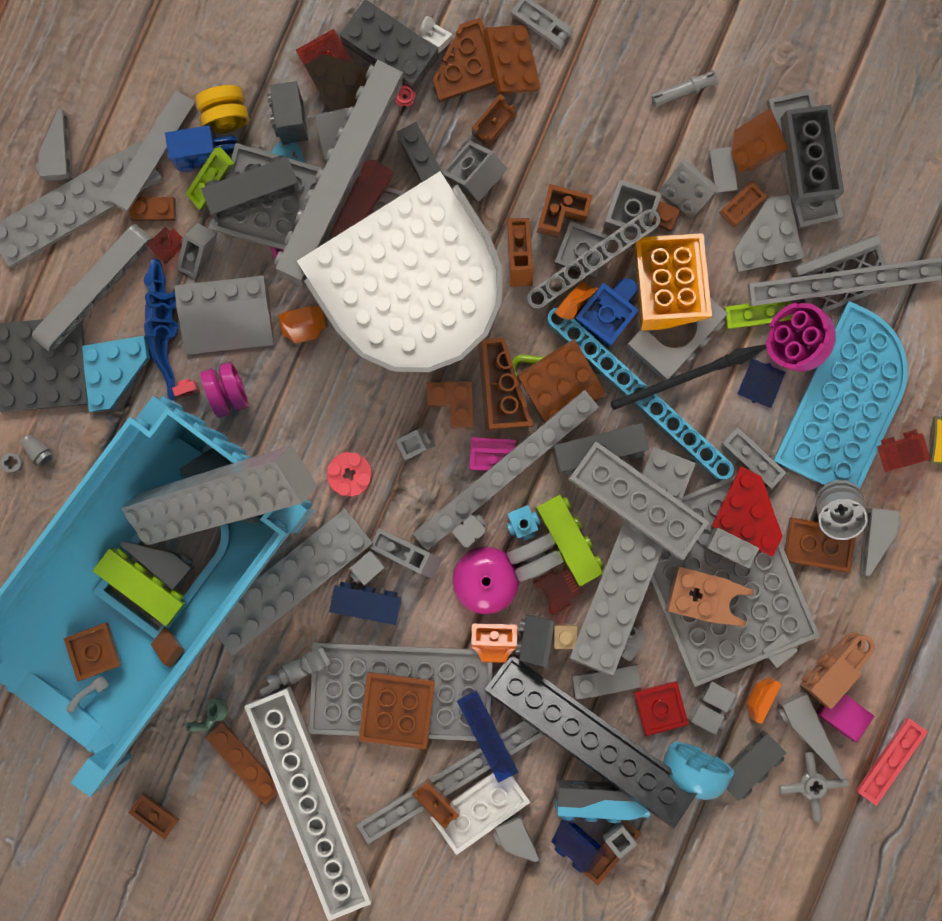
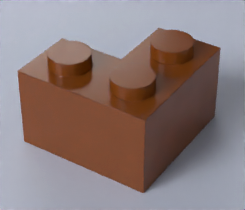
M549 184L537 233L558 238L564 217L585 223L593 195Z
M472 381L427 383L428 407H450L451 429L473 428Z

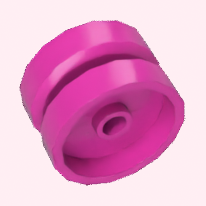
M231 361L220 365L219 375L212 368L201 372L204 391L217 418L230 414V404L236 411L249 408L243 382Z

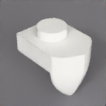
M429 16L424 18L419 36L437 47L438 53H440L452 41V33L436 25L433 18Z

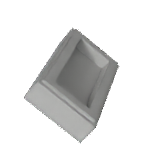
M731 147L710 149L708 151L712 181L719 188L714 194L736 192L738 190Z

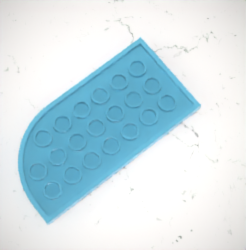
M848 301L835 325V347L829 358L822 365L815 368L773 460L777 464L823 486L835 480H846L860 488L905 392L908 365L902 343L891 326L875 313Z

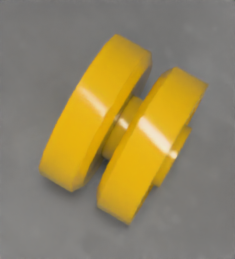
M216 86L201 91L195 97L197 110L199 113H202L199 118L201 127L210 125L215 134L240 129L250 121L248 109L246 106H243L245 103L244 93L239 86Z

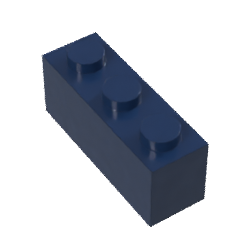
M341 582L340 585L334 586L330 613L392 625L397 624L402 597L397 596L398 592L385 590L384 594L375 592L376 588L363 586L362 589L353 588L354 584L348 582Z

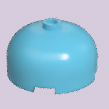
M674 741L672 745L669 744L663 759V763L672 770L673 775L670 774L674 783L689 794H692V792L697 793L695 798L701 800H711L721 796L728 788L734 774L731 766L719 757L715 756L713 758L709 754L702 752L701 748L683 742Z

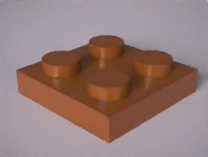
M108 622L63 638L77 682L122 666Z

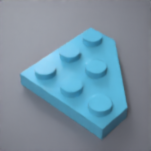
M146 336L82 346L89 412L111 410L116 407L121 395L129 389L136 379L139 370L150 359Z

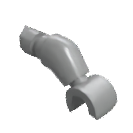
M323 646L305 654L302 658L282 665V669L276 671V675L270 674L265 677L268 685L259 690L262 698L278 690L281 684L283 686L287 684L292 685L307 675L331 665Z

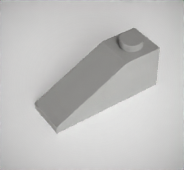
M57 109L39 151V162H36L37 174L46 182L73 179L69 115L63 109Z
M866 508L868 519L863 533L859 575L870 576L894 540L897 531L901 527L899 511Z
M378 528L372 540L373 544L369 547L393 561L432 579L442 561V558Z
M638 665L617 667L613 677L596 670L571 674L573 692L576 699L596 697L641 687Z

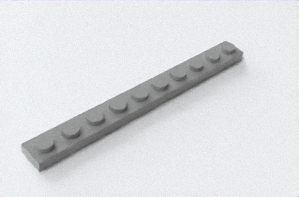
M942 257L747 284L749 306L942 280Z
M583 390L414 531L413 535L428 551L596 411L599 406Z
M522 720L429 779L447 796L539 739L543 734ZM421 784L356 824L367 844L375 841L425 809L412 795Z

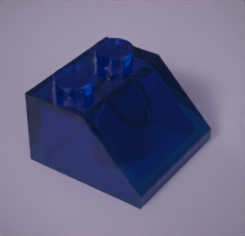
M562 820L551 841L556 846L554 850L564 858L565 856L569 857L573 861L571 865L580 873L583 871L586 873L591 872L607 852L605 848L572 820Z

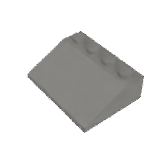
M264 276L174 286L176 307L186 355L275 346L268 280Z

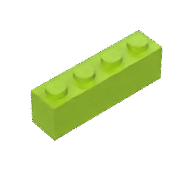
M559 494L535 507L548 532L552 534L555 545L577 585L582 586L602 575L601 569L604 565L599 556L594 557L590 549L593 548V545L588 536L583 537L579 529L583 527L577 516L572 517L569 509L572 507L566 496L562 498Z
M119 547L117 549H108L92 571L163 625H170L187 603L183 600L184 595L176 589L171 591L156 575L153 577L147 573L148 568L142 563L131 561L128 558L129 554Z

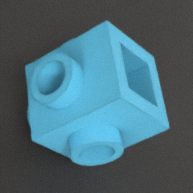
M528 505L507 514L510 523L506 525L511 536L516 535L517 539L522 537L523 541L536 536L534 532L539 530L537 525L540 524L536 512L531 513ZM521 520H526L527 526L525 528L520 527Z

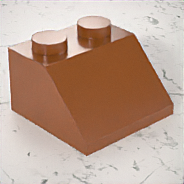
M771 109L766 110L734 131L731 153L739 172L755 170L789 150Z

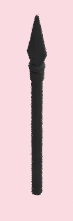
M766 344L735 349L732 353L726 354L712 363L611 401V407L613 410H616L715 370L732 367L734 364H743L766 349Z

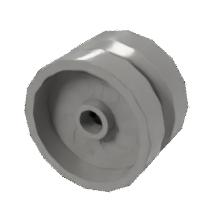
M551 533L538 537L506 553L512 564H517L524 560L526 562L515 570L519 582L532 577H538L564 562L560 551L555 550L547 554L544 552L555 545V540Z

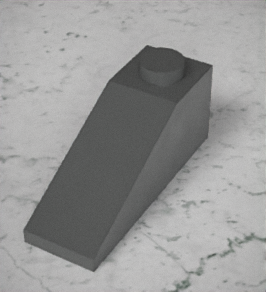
M129 541L120 544L121 547L171 589H177L195 568L190 564L192 560L184 553L179 554Z

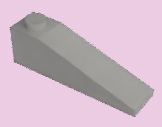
M800 692L778 702L780 709L777 711L781 720L787 722L835 776L841 780L846 778L808 695Z

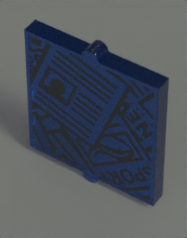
M752 358L737 395L752 400V403H759L772 408L786 372L772 367L770 363L765 364Z

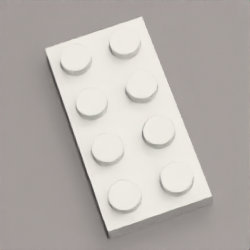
M503 764L451 801L460 812L459 817L456 820H452L446 829L432 815L430 818L457 855L528 805L530 800L508 768Z

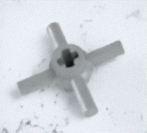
M806 751L807 774L801 778L800 783L779 785L780 794L802 792L806 798L811 799L813 821H821L820 798L825 795L827 789L848 787V779L826 780L821 774L816 772L814 751ZM813 782H816L817 785L814 786V790L810 789V786L814 784Z

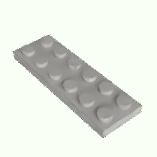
M812 90L769 99L767 105L768 109L772 110L782 133L780 118L786 110L814 107L815 102ZM784 152L780 154L792 201L786 154ZM839 198L836 200L793 205L798 229L844 217Z
M597 441L569 478L578 487L681 561L684 560L709 523Z

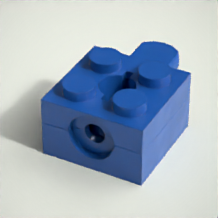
M210 125L165 132L169 160L181 172H192L194 168L203 167L214 148L221 147L227 155L233 154L235 143H238L237 137L233 135L217 137Z
M624 278L618 282L613 290L605 283H602L576 316L575 320L609 349L638 312V309L630 303L637 294V283L630 278Z

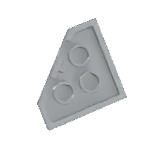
M789 194L768 198L761 207L757 216L733 250L737 273L803 259Z

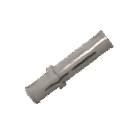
M712 70L698 77L692 76L688 81L651 94L652 102L655 103L654 107L657 108L691 93H700V90L718 84L717 75H714L715 71Z

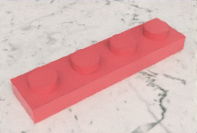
M906 718L860 783L856 792L877 806L928 731L910 718Z

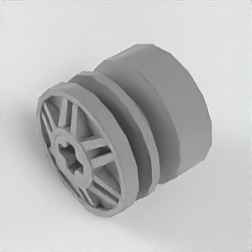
M835 480L825 484L819 490L816 496L818 523L822 532L836 540H848L863 532L867 525L868 515L864 496L857 485L846 480Z

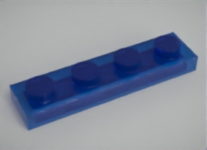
M475 690L458 699L457 703L498 783L519 773L478 691Z

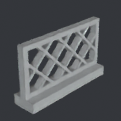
M874 235L790 268L792 276L801 277L816 275L815 273L817 272L823 274L828 268L837 270V272L845 271L843 268L848 260L858 263L855 269L861 268L862 265L874 267L886 265L879 246L881 244L879 235ZM873 250L877 258L874 266L863 262L867 253ZM885 288L865 290L858 294L855 292L844 293L842 299L838 302L830 299L831 295L821 296L820 298L824 299V302L820 309L827 312L846 304L848 301H855ZM813 298L803 299V301L810 304Z

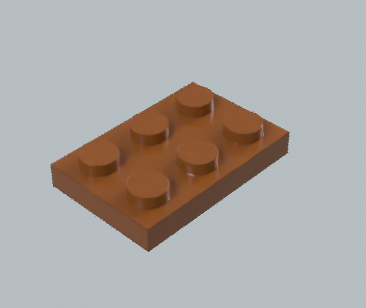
M526 25L487 27L483 32L497 94L538 91L540 83Z

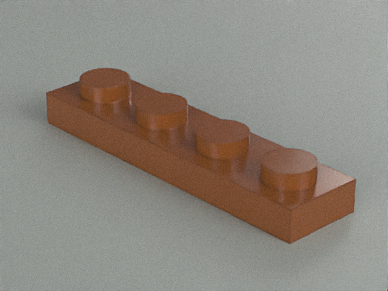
M224 721L205 737L264 805L278 794L271 774Z

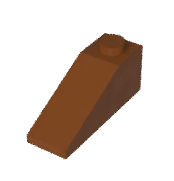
M508 218L510 287L533 286L529 218Z

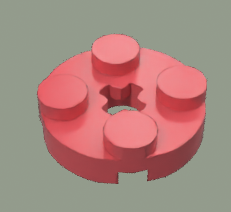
M345 452L337 455L327 469L329 485L335 492L343 496L353 497L360 495L368 488L372 478V469L369 462L357 453ZM347 468H349L351 471L355 470L356 474L353 475L354 479L351 481L349 478L345 479L343 476L344 474H346L345 470Z

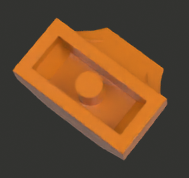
M582 281L565 298L555 313L561 318L573 320L582 310L585 299L591 297L598 287H589Z
M318 305L290 310L278 315L283 337H288L294 344L318 339L321 330L327 328L325 316Z
M472 624L471 647L476 650L481 662L505 663L511 652L517 649V625Z
M768 677L755 684L746 702L748 715L751 719L760 724L763 723L782 683Z

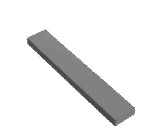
M178 91L174 92L108 197V202L127 213L129 212L167 151L165 132L180 130L194 108L195 101Z

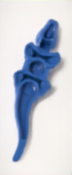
M152 259L144 276V284L148 289L145 295L144 333L151 356L165 378L167 398L174 400L175 396L172 388L175 387V378L167 358L168 341L175 337L179 325L172 320V310L176 308L175 292L170 294L165 292L166 279L161 261L159 259Z

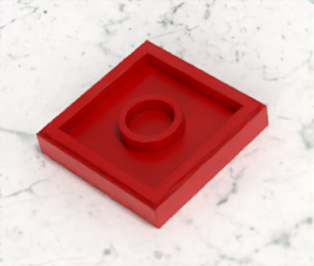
M677 681L633 692L645 737L689 725Z

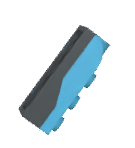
M556 779L555 809L557 810V816H561L563 820H575V817H582L585 821L597 822L599 818L607 819V822L621 823V820L650 817V812L609 782Z

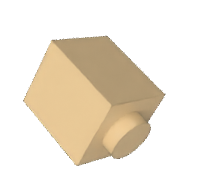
M554 624L553 648L574 649L577 641V626L575 624Z

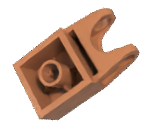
M675 567L665 611L712 623L745 626L746 621L734 616L730 611L729 604L736 595L753 596V590L725 578L682 567ZM696 588L698 598H695L693 601V597L689 593Z
M854 632L846 634L828 654L824 653L819 657L816 662L818 665L812 671L809 670L804 674L801 679L803 682L800 686L817 702L832 709L861 676L858 671L875 650L874 641L866 635ZM866 640L869 644V648L866 652L862 653L865 649Z

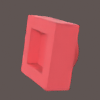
M190 379L179 381L177 383L178 386L172 388L174 396L177 398L200 392L198 383L190 381Z

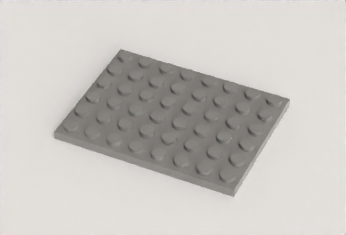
M735 476L683 496L681 502L709 523L684 560L681 561L663 548L650 580L694 687L820 637L781 542L773 557L758 551L750 569L742 568L704 549L713 530L710 526ZM675 567H682L725 578L753 590V596L736 595L729 604L731 613L746 621V625L737 626L712 623L665 611ZM696 588L689 593L693 597V601L695 598H698ZM782 633L791 642L766 654L762 651Z

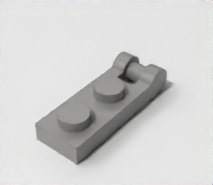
M519 0L511 11V16L546 39L558 50L562 49L565 39L569 38L573 33V29L533 0ZM555 28L560 31L557 36L552 33Z

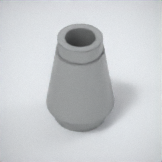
M27 435L22 439L21 445L34 465L44 467L51 462L53 454L50 448L32 435Z

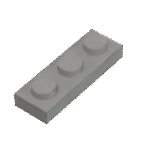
M738 427L721 443L748 470L762 476L764 484L769 489H772L786 474L774 460Z

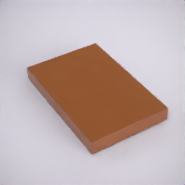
M790 517L784 551L789 563L850 573L856 537L848 540H836L822 532L818 522Z

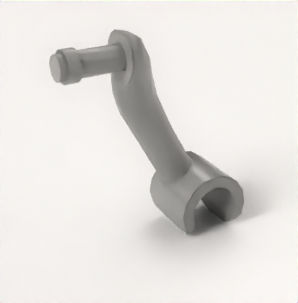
M104 677L94 680L91 685L73 697L66 711L68 713L74 712L80 701L96 689L98 693L104 691L109 686L107 680Z

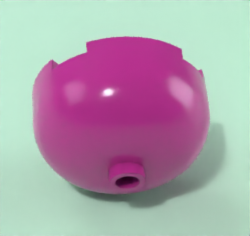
M811 303L790 304L780 310L769 324L771 328L768 340H766L767 351L776 363L789 370L803 372L815 369L829 358L835 347L836 329L832 319L827 313ZM793 314L791 321L778 322L782 318Z
M478 547L472 549L459 559L454 568L452 576L454 593L460 603L472 612L479 614L497 613L510 605L518 592L519 581L515 573L517 567L515 564L510 563L506 553L497 548ZM484 577H488L491 580L488 586L482 584Z

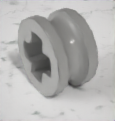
M7 453L1 459V466L7 472H18L23 467V458L17 453ZM12 456H14L13 460L18 462L13 466L14 469H11V466H7V461H10Z

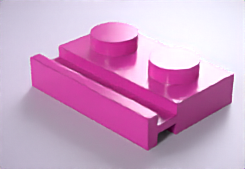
M471 437L469 470L488 471L516 447V440Z

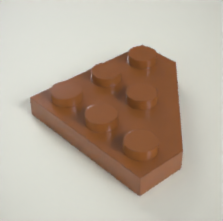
M481 18L460 24L456 31V35L432 79L439 102L495 84L483 32L485 28Z

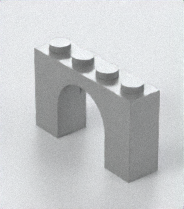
M710 298L712 318L692 322L693 335L687 345L679 348L667 347L661 344L647 330H640L626 347L665 381L679 375L682 371L679 367L684 362L688 364L697 355L694 351L699 345L703 348L711 339L709 334L714 329L718 331L726 323L724 318L728 313Z

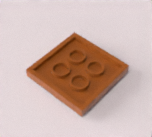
M574 339L517 374L518 379L544 423L583 390L595 402L606 396Z
M367 672L358 741L426 750L435 680Z

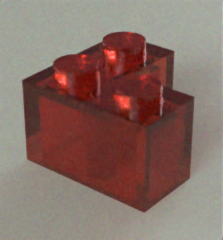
M917 429L903 433L904 437L895 440L894 436L880 440L881 445H878L877 449L885 472L931 460L923 432L918 433Z

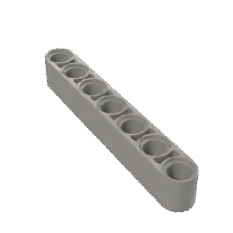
M653 209L642 212L532 289L527 296L529 305L533 308L545 306L653 231L660 223L659 213ZM647 213H653L656 216L657 221L655 225L647 226L644 223V216ZM633 226L637 229L638 234L635 239H628L625 236L627 227ZM609 240H616L618 242L619 248L616 252H609L607 250L606 244ZM590 253L599 255L600 261L597 265H591L588 262V255ZM572 266L580 268L581 275L579 278L570 276L569 270ZM553 279H559L562 282L563 287L560 291L552 289L551 282ZM535 292H541L544 295L543 303L538 304L533 300Z
M133 224L36 327L32 333V338L47 351H54L149 248L147 244L153 238L138 225Z

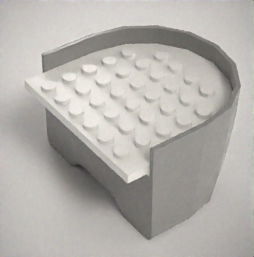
M440 171L297 260V263L307 277L304 282L310 294L335 333L359 357L392 372L428 373L462 360L488 335L502 303V265L491 237L458 184L452 190Z

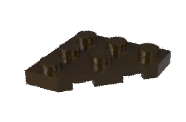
M322 54L304 65L329 111L354 107L356 105L357 99L355 97L360 86L364 87L367 82L365 77L369 69L368 67L326 54Z

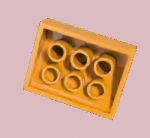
M703 234L643 237L635 242L634 258L641 331L663 330L712 318Z

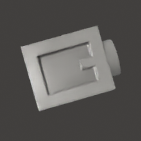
M427 427L417 429L396 440L405 460L435 447L434 437Z

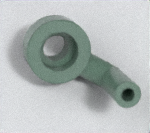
M212 698L207 705L208 717L206 721L188 722L186 730L210 731L216 721H223L228 713V706L225 700Z

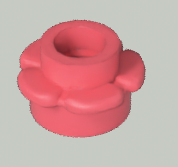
M402 86L396 98V104L400 107L411 106L416 98L415 91L409 86Z

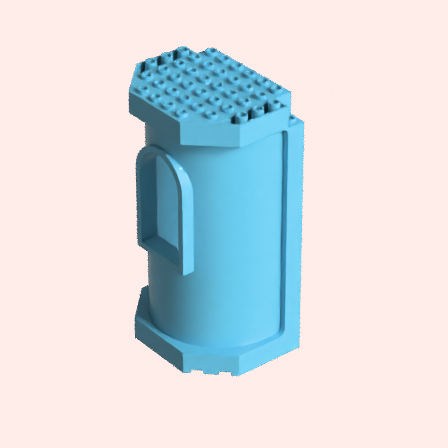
M152 396L136 419L132 417L127 419L0 588V684L6 685L7 691L15 694L83 745L88 752L95 753V755L87 759L70 782L89 797H92L119 776L133 757L128 750L284 540L290 533H299L315 512L311 508L313 503L306 499L302 504L257 515V517L261 518V524L235 521L221 525V541L217 552L184 595L183 600L187 602L186 605L168 626L162 624L159 627L110 590L112 585L92 570L108 549H117L119 547L126 551L120 546L125 541L144 544L121 510L127 502L140 492L182 480L179 469L211 448H214L226 457L231 464L252 458L245 455L246 451L237 444L230 443L228 441L229 438L224 434L206 427L207 423L202 419L184 412V408L164 396L161 398ZM127 552L129 554L128 558L132 560L133 556ZM108 622L122 666L77 682L63 638ZM164 626L173 632L185 649L171 668L162 663L151 646V643ZM99 677H104L107 680L109 686L104 691L98 693L96 689L80 701L74 712L68 713L66 711L73 697L91 685L94 680Z

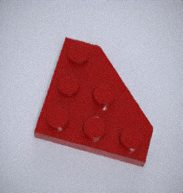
M740 466L710 527L720 528L758 547V551L773 557L783 536L762 476Z

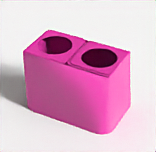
M846 694L832 709L821 704L816 711L820 718L856 743L875 717Z

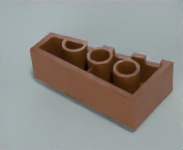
M483 339L478 344L485 431L534 426L529 416L525 398H523L518 377H516L505 339Z

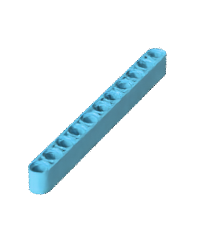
M554 308L549 312L546 321L547 326L565 343L572 340L568 337V331L571 329L577 330L579 338L575 341L589 365L623 396L634 393L635 389L642 390L648 387L575 319L563 318V323L556 325L551 321V317L556 314L555 311L558 308ZM587 344L593 345L596 350L595 354L588 355L584 351V346ZM601 360H610L612 368L610 370L603 369L600 364ZM619 374H624L628 377L627 385L618 383L617 376ZM657 394L632 403L714 479L724 480L732 476L734 471L732 463ZM652 404L660 406L661 413L659 415L651 413L650 406ZM668 419H674L677 422L676 430L673 431L667 427ZM685 434L692 435L694 441L691 446L684 443L683 438ZM702 449H707L710 452L709 460L704 461L700 457ZM719 464H723L726 467V474L724 476L717 473V466Z

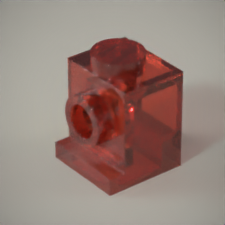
M165 226L146 245L161 261L167 264L181 250L182 243L180 240L183 237L174 228L169 230ZM168 239L169 243L163 246L162 243Z

